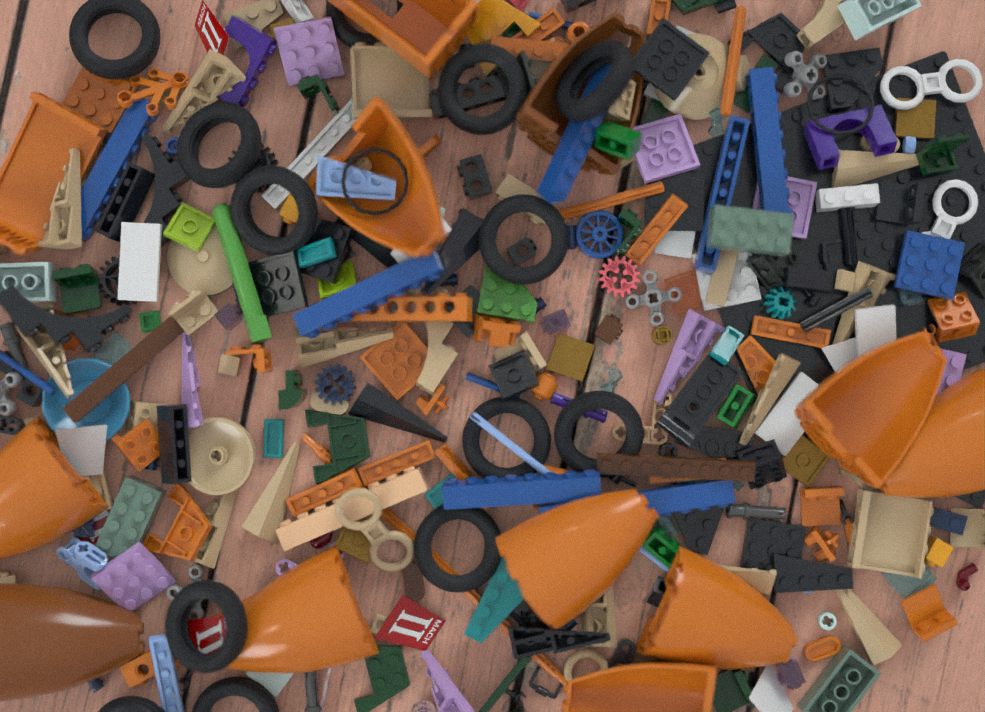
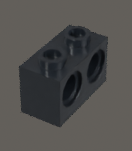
M482 154L459 160L460 166H457L460 178L464 177L466 183L462 185L465 196L469 195L470 200L492 194ZM469 164H474L477 169L475 172L469 173L466 171V167ZM479 182L482 185V189L474 191L471 188L472 184Z

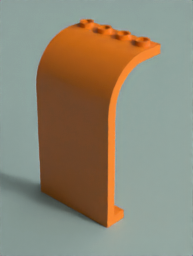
M32 91L29 98L33 102L0 171V245L10 247L12 252L19 256L33 254L44 248L38 246L39 240L43 241L46 232L43 227L45 223H49L51 217L49 209L58 182L63 181L65 175L63 167L64 165L68 166L70 160L69 149L75 148L80 150L82 185L108 131L47 95Z

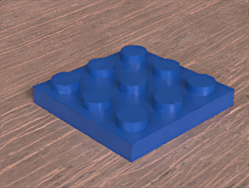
M905 231L894 288L953 300L965 243L914 231Z

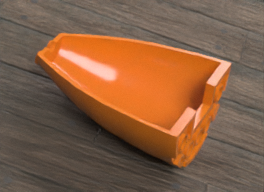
M375 96L352 125V128L358 132L339 157L327 156V158L347 164L349 159L361 150L370 148L389 150L400 158L407 170L409 183L406 196L400 205L389 213L376 216L364 214L353 208L345 197L316 195L317 170L307 183L313 193L328 208L365 236L414 257L424 255L428 257L435 251L434 247L447 237L435 187L422 155L406 129L389 106L381 98ZM379 152L363 154L355 159L351 165L358 159L367 157L372 162L370 171L396 179L395 200L350 198L354 204L364 210L376 212L388 209L398 201L403 193L405 183L403 170L398 162L387 154Z
M925 331L895 339L851 360L821 382L795 406V417L801 420L799 424L809 438L829 458L832 457L836 461H840L839 466L851 475L854 473L861 478L862 482L878 489L897 467L919 434L931 410L941 383L947 358L942 354L943 351L937 345L932 346L931 336Z
M981 368L935 396L931 410L919 434L897 467L881 485L880 490L884 495L908 498H942L967 495L985 490V369Z
M40 416L30 421L0 450V559L26 553L47 545L79 528L109 508L87 477H80L59 450L57 438Z
M636 489L611 492L579 499L555 507L515 526L496 537L495 540L500 555L504 556L508 564L506 568L513 580L518 579V585L525 599L548 625L552 624L554 629H560L586 610L617 581L644 544L659 515L654 508L650 509L647 506L649 504L644 494L639 495Z
M337 545L308 558L276 577L244 605L248 621L246 642L239 656L232 664L226 667L227 669L278 674L314 672L349 664L379 654L365 616L363 617L351 588V579Z
M679 547L664 580L666 591L655 616L649 614L636 644V652L665 662L717 666V669L721 670L756 668L778 663L787 664L790 658V651L797 644L798 636L794 635L793 626L779 610L759 591L736 574L705 557Z
M642 662L594 671L565 681L564 693H567V700L563 699L561 711L711 712L717 666L677 662Z

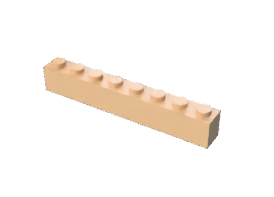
M414 466L404 469V474L397 476L395 473L386 477V481L379 484V481L367 485L368 490H371L379 497L382 509L425 492L429 487L420 467L415 469ZM354 497L346 502L343 511L347 518L357 521L373 514L374 506L367 498ZM339 498L332 500L333 504L327 507L325 504L314 508L315 512L308 514L306 511L297 515V519L292 522L290 519L280 522V527L275 529V532L283 550H289L343 527L336 516L335 510Z

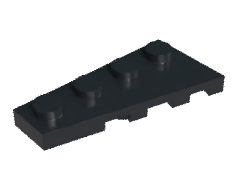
M772 553L773 570H776L774 581L775 593L853 589L851 568Z

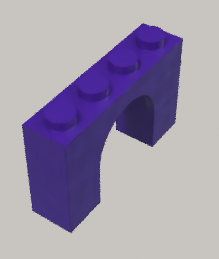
M232 15L225 31L229 37L245 47L249 55V67L244 74L246 80L244 82L239 81L233 86L231 91H225L218 98L227 103L245 107L249 102L250 97L248 96L251 90H254L258 85L259 80L257 79L260 73H263L267 68V60L277 49V46H275L277 40L242 18Z
M870 106L865 109L852 110L847 113L831 115L817 120L832 130H853L862 125L869 115ZM874 106L871 120L863 129L857 132L868 140L874 156L878 157L894 153L897 139L882 106ZM811 120L805 124L804 136L818 170L837 166L840 152L833 138L836 134L824 131Z

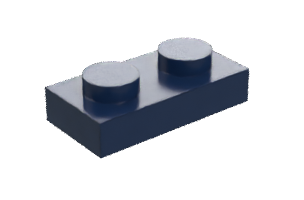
M934 507L933 516L930 517L931 527L963 536L968 516Z

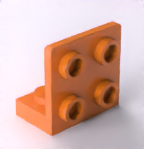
M965 292L955 293L953 300L939 297L928 300V306L938 325L935 335L937 343L976 334L980 321Z
M250 345V349L236 346L230 347V351H225V355L230 356L256 354L253 363L257 372H272L271 349H266L265 345Z
M147 418L124 436L120 437L118 434H115L111 438L123 456L138 472L160 456L158 431Z
M843 487L799 488L802 526L841 524L839 496H845Z
M935 584L901 600V605L912 631L923 642L958 625L956 618L946 610Z

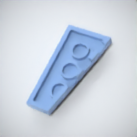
M318 155L316 195L344 197L341 178L346 163ZM350 165L345 178L349 197L395 200L396 179Z

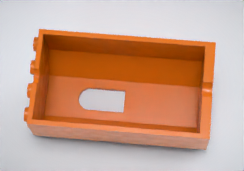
M327 0L428 78L434 75V70L437 72L442 70L448 60L469 35V25L473 26L478 19L479 3L475 0H398L403 6L393 18H390L368 0Z

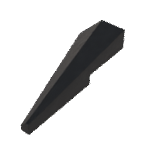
M464 208L459 210V216L451 226L450 235L445 238L438 253L445 273L441 274V277L435 281L430 282L428 280L425 286L420 290L423 296H428L480 250L479 232L483 219Z
M367 383L348 413L352 416L365 418L369 421L443 443L448 438L370 383Z
M508 626L514 659L553 651L556 654L611 640L610 634L605 632Z

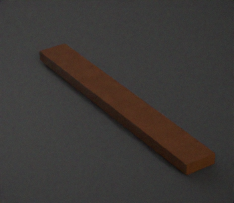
M172 317L167 318L62 408L63 412L77 424L183 333V328Z

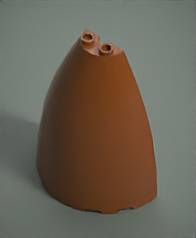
M614 12L590 27L556 57L534 86L516 117L519 119L517 124L520 130L528 133L527 138L552 157L570 121L556 107L555 90L562 74L571 62H574V59L587 48L606 40H614L624 44L630 50L633 58L644 44V33L634 24L627 25L624 22V17L619 13ZM635 72L631 79L636 83L630 119L628 121L613 122L632 130L638 115L643 88V78ZM590 77L581 87L577 99L581 98ZM594 138L580 169L590 172L592 169L598 171L601 175L617 174L623 158L595 148Z
M0 583V701L25 699L65 691L91 682L142 655L145 652V642L140 639V634L144 633V622H141V616L93 595L66 588Z

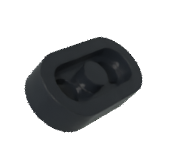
M623 638L618 641L617 647H615L609 660L608 668L614 667L617 662L621 663V665L631 664L636 653V646L631 639ZM624 645L629 646L627 651L622 650Z

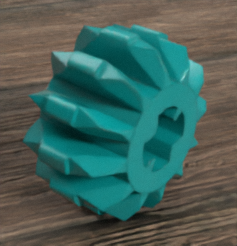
M779 286L777 289H770V294L765 295L768 301L764 302L763 305L768 306L766 312H772V318L778 316V319L781 320L784 317H790L791 312L796 311L793 305L797 304L798 301L793 300L794 293L789 294L790 288L783 289L782 286Z

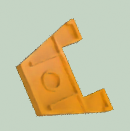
M481 0L478 8V19L473 26L469 25L468 37L472 45L491 44V36L500 37L514 22L518 24L527 36H530L542 24L504 0ZM487 62L479 63L485 76L490 74L497 66Z

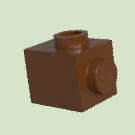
M614 314L610 316L605 315L593 335L610 345L614 338L618 340L623 333L621 329L623 324L620 323L621 319Z

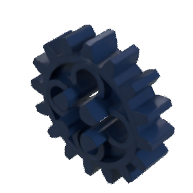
M329 364L328 370L322 368L323 374L317 373L319 380L314 381L319 386L315 388V391L321 392L318 397L320 399L325 397L324 403L327 404L331 401L332 406H335L336 402L343 405L342 400L344 399L349 402L348 396L355 395L352 389H357V386L352 384L356 381L355 377H351L353 372H346V366L340 369L339 364H336L335 368ZM328 375H333L334 381L339 384L341 390H345L343 395H339L337 388L333 387L331 381L326 379ZM342 376L347 377L346 381L344 382L340 381V378ZM326 388L331 389L329 394L325 393Z

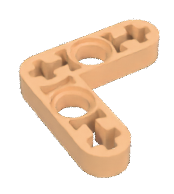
M670 392L666 394L668 399L664 400L663 406L668 407L672 402ZM653 400L651 425L643 426L645 432L643 443L662 445L667 441L668 433L661 429L660 433L664 437L660 438L657 442L654 434L658 433V428H654V424L657 422L655 419L656 414L660 411L664 412L665 409H656V405L661 406V404ZM618 423L614 425L612 428V436L616 440L625 441L626 434H622V436L619 437V435L615 433V431L619 430L621 426L622 429L626 431L625 424Z

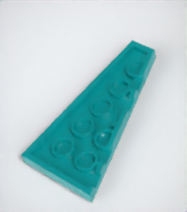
M504 556L501 558L497 571L491 577L464 635L479 643H483L525 599L518 585V579L513 580L506 568L508 564Z

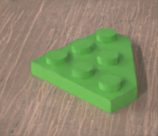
M486 265L477 314L534 323L538 304L525 285L514 284L501 279Z

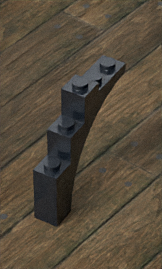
M147 133L141 138L149 150L154 165L155 194L151 209L144 223L162 224V247L171 240L163 236V232L170 223L169 220H166L176 213L183 201L182 197L175 190L190 179L183 172L179 161H174L167 151L163 152L160 147L162 146L160 140L156 136L153 137Z
M13 285L0 292V306L25 338L35 336L41 331L40 328H43L57 346L60 343L62 345L66 344L72 339L71 336L74 335L87 353L98 351L103 346L102 343H104L102 334L108 335L115 329L114 326L119 323L121 325L131 319L130 316L132 315V310L127 304L114 312L100 316L85 318L66 317L50 313L34 305L23 297Z

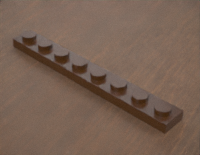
M597 453L596 472L600 471V474L754 482L756 463L749 460Z

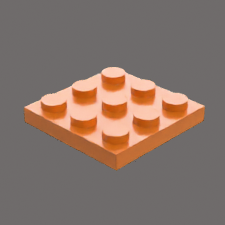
M82 67L62 104L107 129L108 132L113 133L126 108L118 104L117 94L123 90L130 91L133 94L139 88L131 86L130 78L121 80L105 79L92 74Z
M399 322L392 328L394 338L372 345L359 357L397 401L416 385L424 368L428 353V347L406 322Z

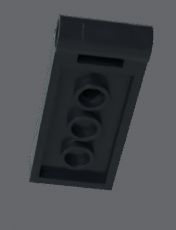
M711 350L656 422L657 426L686 448L693 442L743 374V371L728 361L726 365H723L710 356ZM690 404L695 406V410L690 409Z

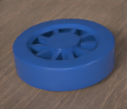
M598 210L588 213L581 218L576 227L575 236L577 246L583 254L593 259H604L613 255L621 245L624 232L616 216L610 212ZM596 220L597 227H594L591 222ZM599 220L605 221L603 227L600 226ZM608 223L612 228L606 230L605 226ZM588 225L593 231L585 230L586 226ZM613 231L614 236L607 235V233ZM584 233L590 234L591 237L584 239ZM606 238L613 240L611 245L606 240ZM593 240L594 242L591 247H588L585 242ZM602 242H604V244L608 248L602 250ZM595 243H598L599 251L593 250Z

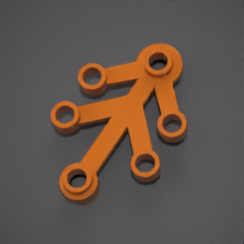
M152 68L148 71L149 80L141 78L139 75L130 77L132 87L139 88L144 86L147 89L133 94L127 90L120 91L117 94L118 104L127 109L135 101L154 95L151 102L146 105L148 115L156 116L159 113L158 105L165 91L172 89L170 95L164 99L165 107L170 110L175 109L180 90L186 89L190 79L182 71H177L171 75ZM161 79V80H164V81H167V82L159 83V82H156V81H158V80Z

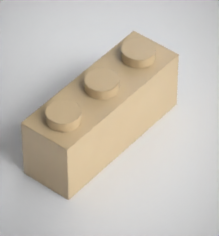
M509 173L496 191L499 202L510 196L523 194L544 199L536 190ZM551 203L556 208L557 204ZM528 212L518 213L521 216L524 214L529 216V220L537 226L540 224L544 226L546 224L535 214Z

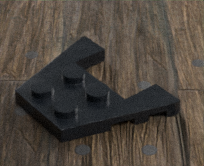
M782 13L743 32L740 52L741 54L754 41L774 61L779 63L782 69L777 73L775 89L780 94L783 93V88L789 82L794 71L792 67H788L785 64L786 54L793 51H798L802 54L805 48L796 36L800 30Z

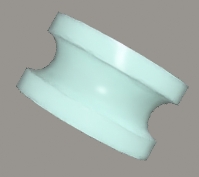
M826 611L818 616V624L823 629L832 630L836 626L837 620L832 613ZM825 616L832 618V622L829 621L831 624L828 626L822 623V620H825Z

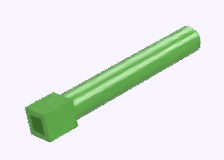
M226 203L217 204L212 213L244 315L250 343L253 345L268 341L272 338L266 315L263 314L240 235L232 221L231 206L226 205Z

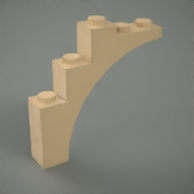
M821 0L815 16L796 35L807 51L846 23L837 7L846 0Z
M425 284L418 289L412 290L411 288L405 292L410 294V297H417V293H421L420 290ZM439 285L429 294V297H436V293L448 294V290ZM434 302L429 305L430 312L435 310ZM424 322L428 337V353L416 386L432 396L458 356L453 346L449 344L445 346L443 344L454 327L452 322Z

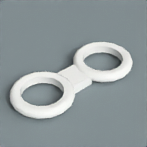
M965 59L948 61L940 67L939 72L922 75L908 66H898L884 74L880 82V92L883 100L889 106L898 110L914 108L922 102L925 95L941 93L946 99L953 102L964 103L973 100L980 93L983 86V77L980 70L972 62ZM963 68L972 75L974 86L969 93L957 94L948 88L946 74L950 69ZM897 75L910 77L917 86L915 98L910 101L895 99L889 91L890 79Z
M958 179L948 180L939 185L932 199L933 210L937 218L931 230L922 233L950 239L956 225L964 224L971 220L977 211L979 203L974 188L967 182ZM949 188L962 189L969 198L968 210L960 217L950 216L942 208V195Z

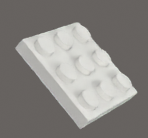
M738 252L724 307L761 300L757 276L746 263L747 258L752 256V253ZM692 254L693 265L695 262L696 254ZM695 270L703 311L722 308L705 303L712 274Z

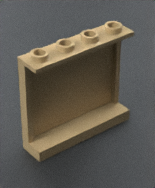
M358 42L350 48L353 119H357L375 96L381 98L398 119H430L432 117V109H429V85L426 75L384 43H374V46H367V43Z
M858 489L846 565L856 569H869L921 579L925 572L924 558L928 552L927 538L931 533L930 517L934 513L933 502L916 498L886 496L883 493Z

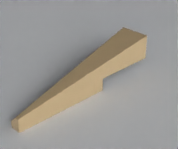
M209 50L178 100L176 108L172 110L164 123L163 132L170 134L177 125H183L186 123L187 118L217 101L218 96L225 91H231L233 86L239 81L244 82L246 76L226 56Z
M75 148L69 149L70 160L68 166L64 165L63 167L65 175L63 181L58 182L49 209L51 217L49 223L44 224L43 229L46 232L43 241L39 240L38 242L40 247L67 250L82 247L80 150Z
M839 150L838 165L834 166V172L832 173V188L854 186L917 166L919 163L916 154L891 153L875 157L873 152Z
M858 261L855 270L853 292L848 293L847 297L865 287L870 288L873 296L842 313L833 344L850 339V336L855 331L854 309L875 307L874 304L878 296L885 294V286L890 280L894 281L896 275Z
M51 302L40 307L50 313H54ZM16 327L67 399L71 398L74 395V390L66 364L63 345L60 343L56 346L43 328H40L41 331L35 336L25 338Z
M297 326L294 327L301 368L394 338L392 328H389L388 331H379L376 328L359 330L358 327H336L329 331L323 330L319 332V336L309 339V337L301 336Z
M778 354L764 390L760 389L739 439L740 444L747 445L801 362Z
M296 442L289 449L242 525V528L257 537L278 544L279 539L275 529L280 527L279 523L284 520L287 508L285 499L290 495L298 452L301 446Z
M237 490L219 495L217 500L213 499L203 513L213 527L194 562L215 569Z
M721 566L742 578L763 596L770 595L776 577V570L770 569L766 571L758 570V568Z
M613 585L584 610L582 621L578 624V631L609 633L611 640L586 647H617Z
M851 589L835 590L868 661L872 665H876L891 658L902 647L901 643Z

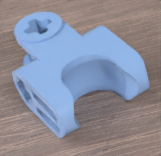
M71 537L66 546H60L56 549L58 557L64 563L73 567L80 579L94 589H101L91 580V574L107 565V555L91 543L80 541L76 537Z

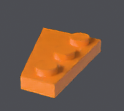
M749 335L738 345L736 351L758 395L760 389L764 390L775 360Z

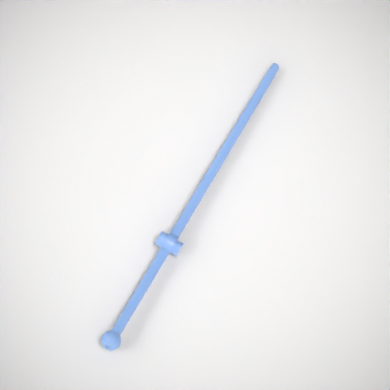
M472 412L473 415H470V418L539 473L544 475L546 472H551L476 412ZM643 546L640 548L639 551L668 573L669 568Z

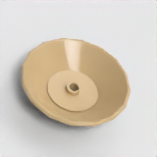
M698 33L687 34L688 37L710 52L698 69L701 72V76L694 74L675 101L656 87H654L655 94L663 106L675 115L681 114L682 118L692 120L710 118L720 112L729 49L712 36Z

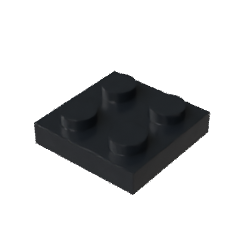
M524 350L489 365L504 401L540 386Z

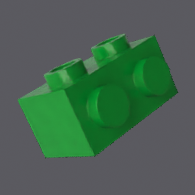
M607 121L597 129L594 147L630 160L640 151L643 133Z
M738 384L729 391L727 396L729 398L725 404L721 405L718 410L719 415L717 416L718 419L736 429L757 397Z
M653 525L642 546L670 569L681 544L675 538L670 539L666 536L667 533L662 527Z

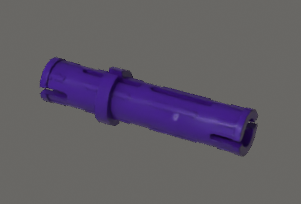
M554 392L550 404L564 408L572 398ZM601 409L592 410L583 414V417L586 419L589 417L604 423L608 412Z

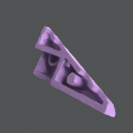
M690 309L688 310L653 400L660 404L664 403L663 399L669 391L675 390L677 381L681 377H686L702 358L703 350L708 345L712 346L714 337L719 332L723 333L725 327Z
M184 331L182 333V404L187 406L188 428L204 425L197 388L201 387L192 338Z
M429 650L422 651L420 657L426 662L428 670L425 672L427 676L431 677L434 686L431 690L438 711L475 712Z

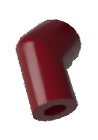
M333 531L310 541L311 546L321 549L329 544Z
M974 563L958 571L956 585L962 591L970 589L969 576L978 571Z

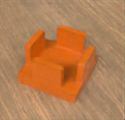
M479 314L473 315V322L475 323L473 339L476 342H481L483 338L489 339L488 344L491 346L508 347V344L510 346L515 345L516 333H520L521 325L510 319Z

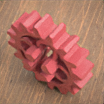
M618 256L614 257V261L610 258L607 259L608 265L603 263L601 266L604 270H599L598 272L602 275L598 281H603L604 283L601 289L606 287V294L613 292V297H616L617 293L620 294V297H624V292L630 295V288L636 290L637 287L634 283L640 282L636 278V276L640 275V272H635L634 270L638 266L631 265L632 259L628 262L625 261V256L621 260H619ZM623 264L625 269L621 272V276H631L632 280L627 282L626 279H621L619 281L620 289H615L614 283L617 281V277L609 278L606 273L611 271L614 275L618 274V265Z

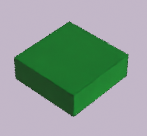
M158 310L139 314L142 333L152 332L162 324L160 311Z

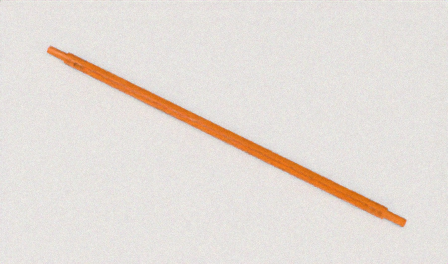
M307 433L301 437L314 450V454L325 464L333 463L332 454L322 444L319 445ZM362 483V486H361L360 488L368 489V488H367L366 486H364V484ZM388 507L382 509L381 517L396 531L405 533L414 544L416 533ZM431 548L436 564L443 571L452 575H460ZM476 589L462 592L471 602L478 606L482 595ZM505 618L498 627L509 636L508 626L514 625ZM544 653L530 656L551 677L554 676L565 686V681L567 680L559 671V667Z

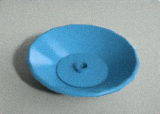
M77 358L67 362L74 395L67 399L53 378L49 377L47 383L57 389V392L53 396L44 390L42 392V411L48 426L56 434L55 430L107 425L106 441L110 440L123 428L130 412V392L126 382L75 424L63 412L62 408L112 365L96 358Z

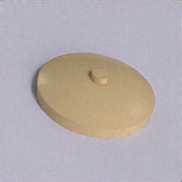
M216 224L199 253L171 240L167 252L168 268L173 279L188 292L201 290L206 295L213 296L223 293L233 286V279Z
M223 417L204 419V425L192 427L188 430L192 482L189 483L206 494L223 495L233 492L248 481L254 470L256 450L253 440L247 430L234 420Z

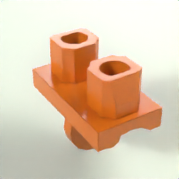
M441 383L430 401L422 395L419 397L415 404L423 410V414L427 416L435 403L438 405L434 411L438 414L442 408L448 411L450 407L446 405L449 397L444 395L441 401L438 400L447 386Z
M813 526L811 532L805 536L804 540L809 547L817 543L820 545L821 548L814 551L817 560L822 562L829 559L832 562L836 559V552L833 547L837 548L839 546L836 541L840 537L838 533L831 534L827 529L823 534L818 526Z

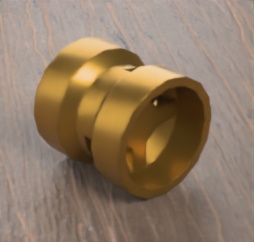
M659 326L652 331L651 338L655 344L665 345L672 340L673 333L669 327Z

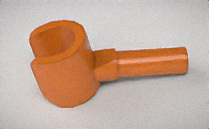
M930 324L931 333L928 334L931 336L932 345L938 346L934 336L936 327Z

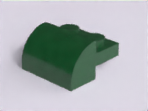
M285 370L286 390H278L279 410L295 408L305 400L308 389H300V385H303V376L299 374V370Z

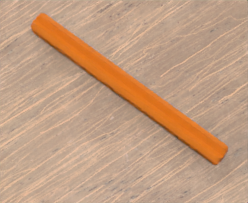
M743 6L736 7L734 12L720 114L724 116L732 114L747 11Z
M660 181L558 211L563 219L566 220L663 193L664 186Z

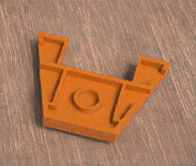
M174 484L168 498L181 506L178 515L164 541L153 533H148L143 545L149 551L194 561L213 526L182 484Z

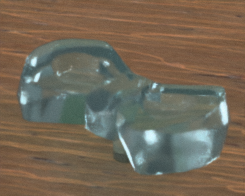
M714 108L709 112L712 117V125L708 129V133L711 136L718 137L724 132L722 128L724 115L720 114V108Z
M610 369L608 371L609 379L606 384L600 387V390L615 393V387L618 386L617 382L623 378V375L619 369Z

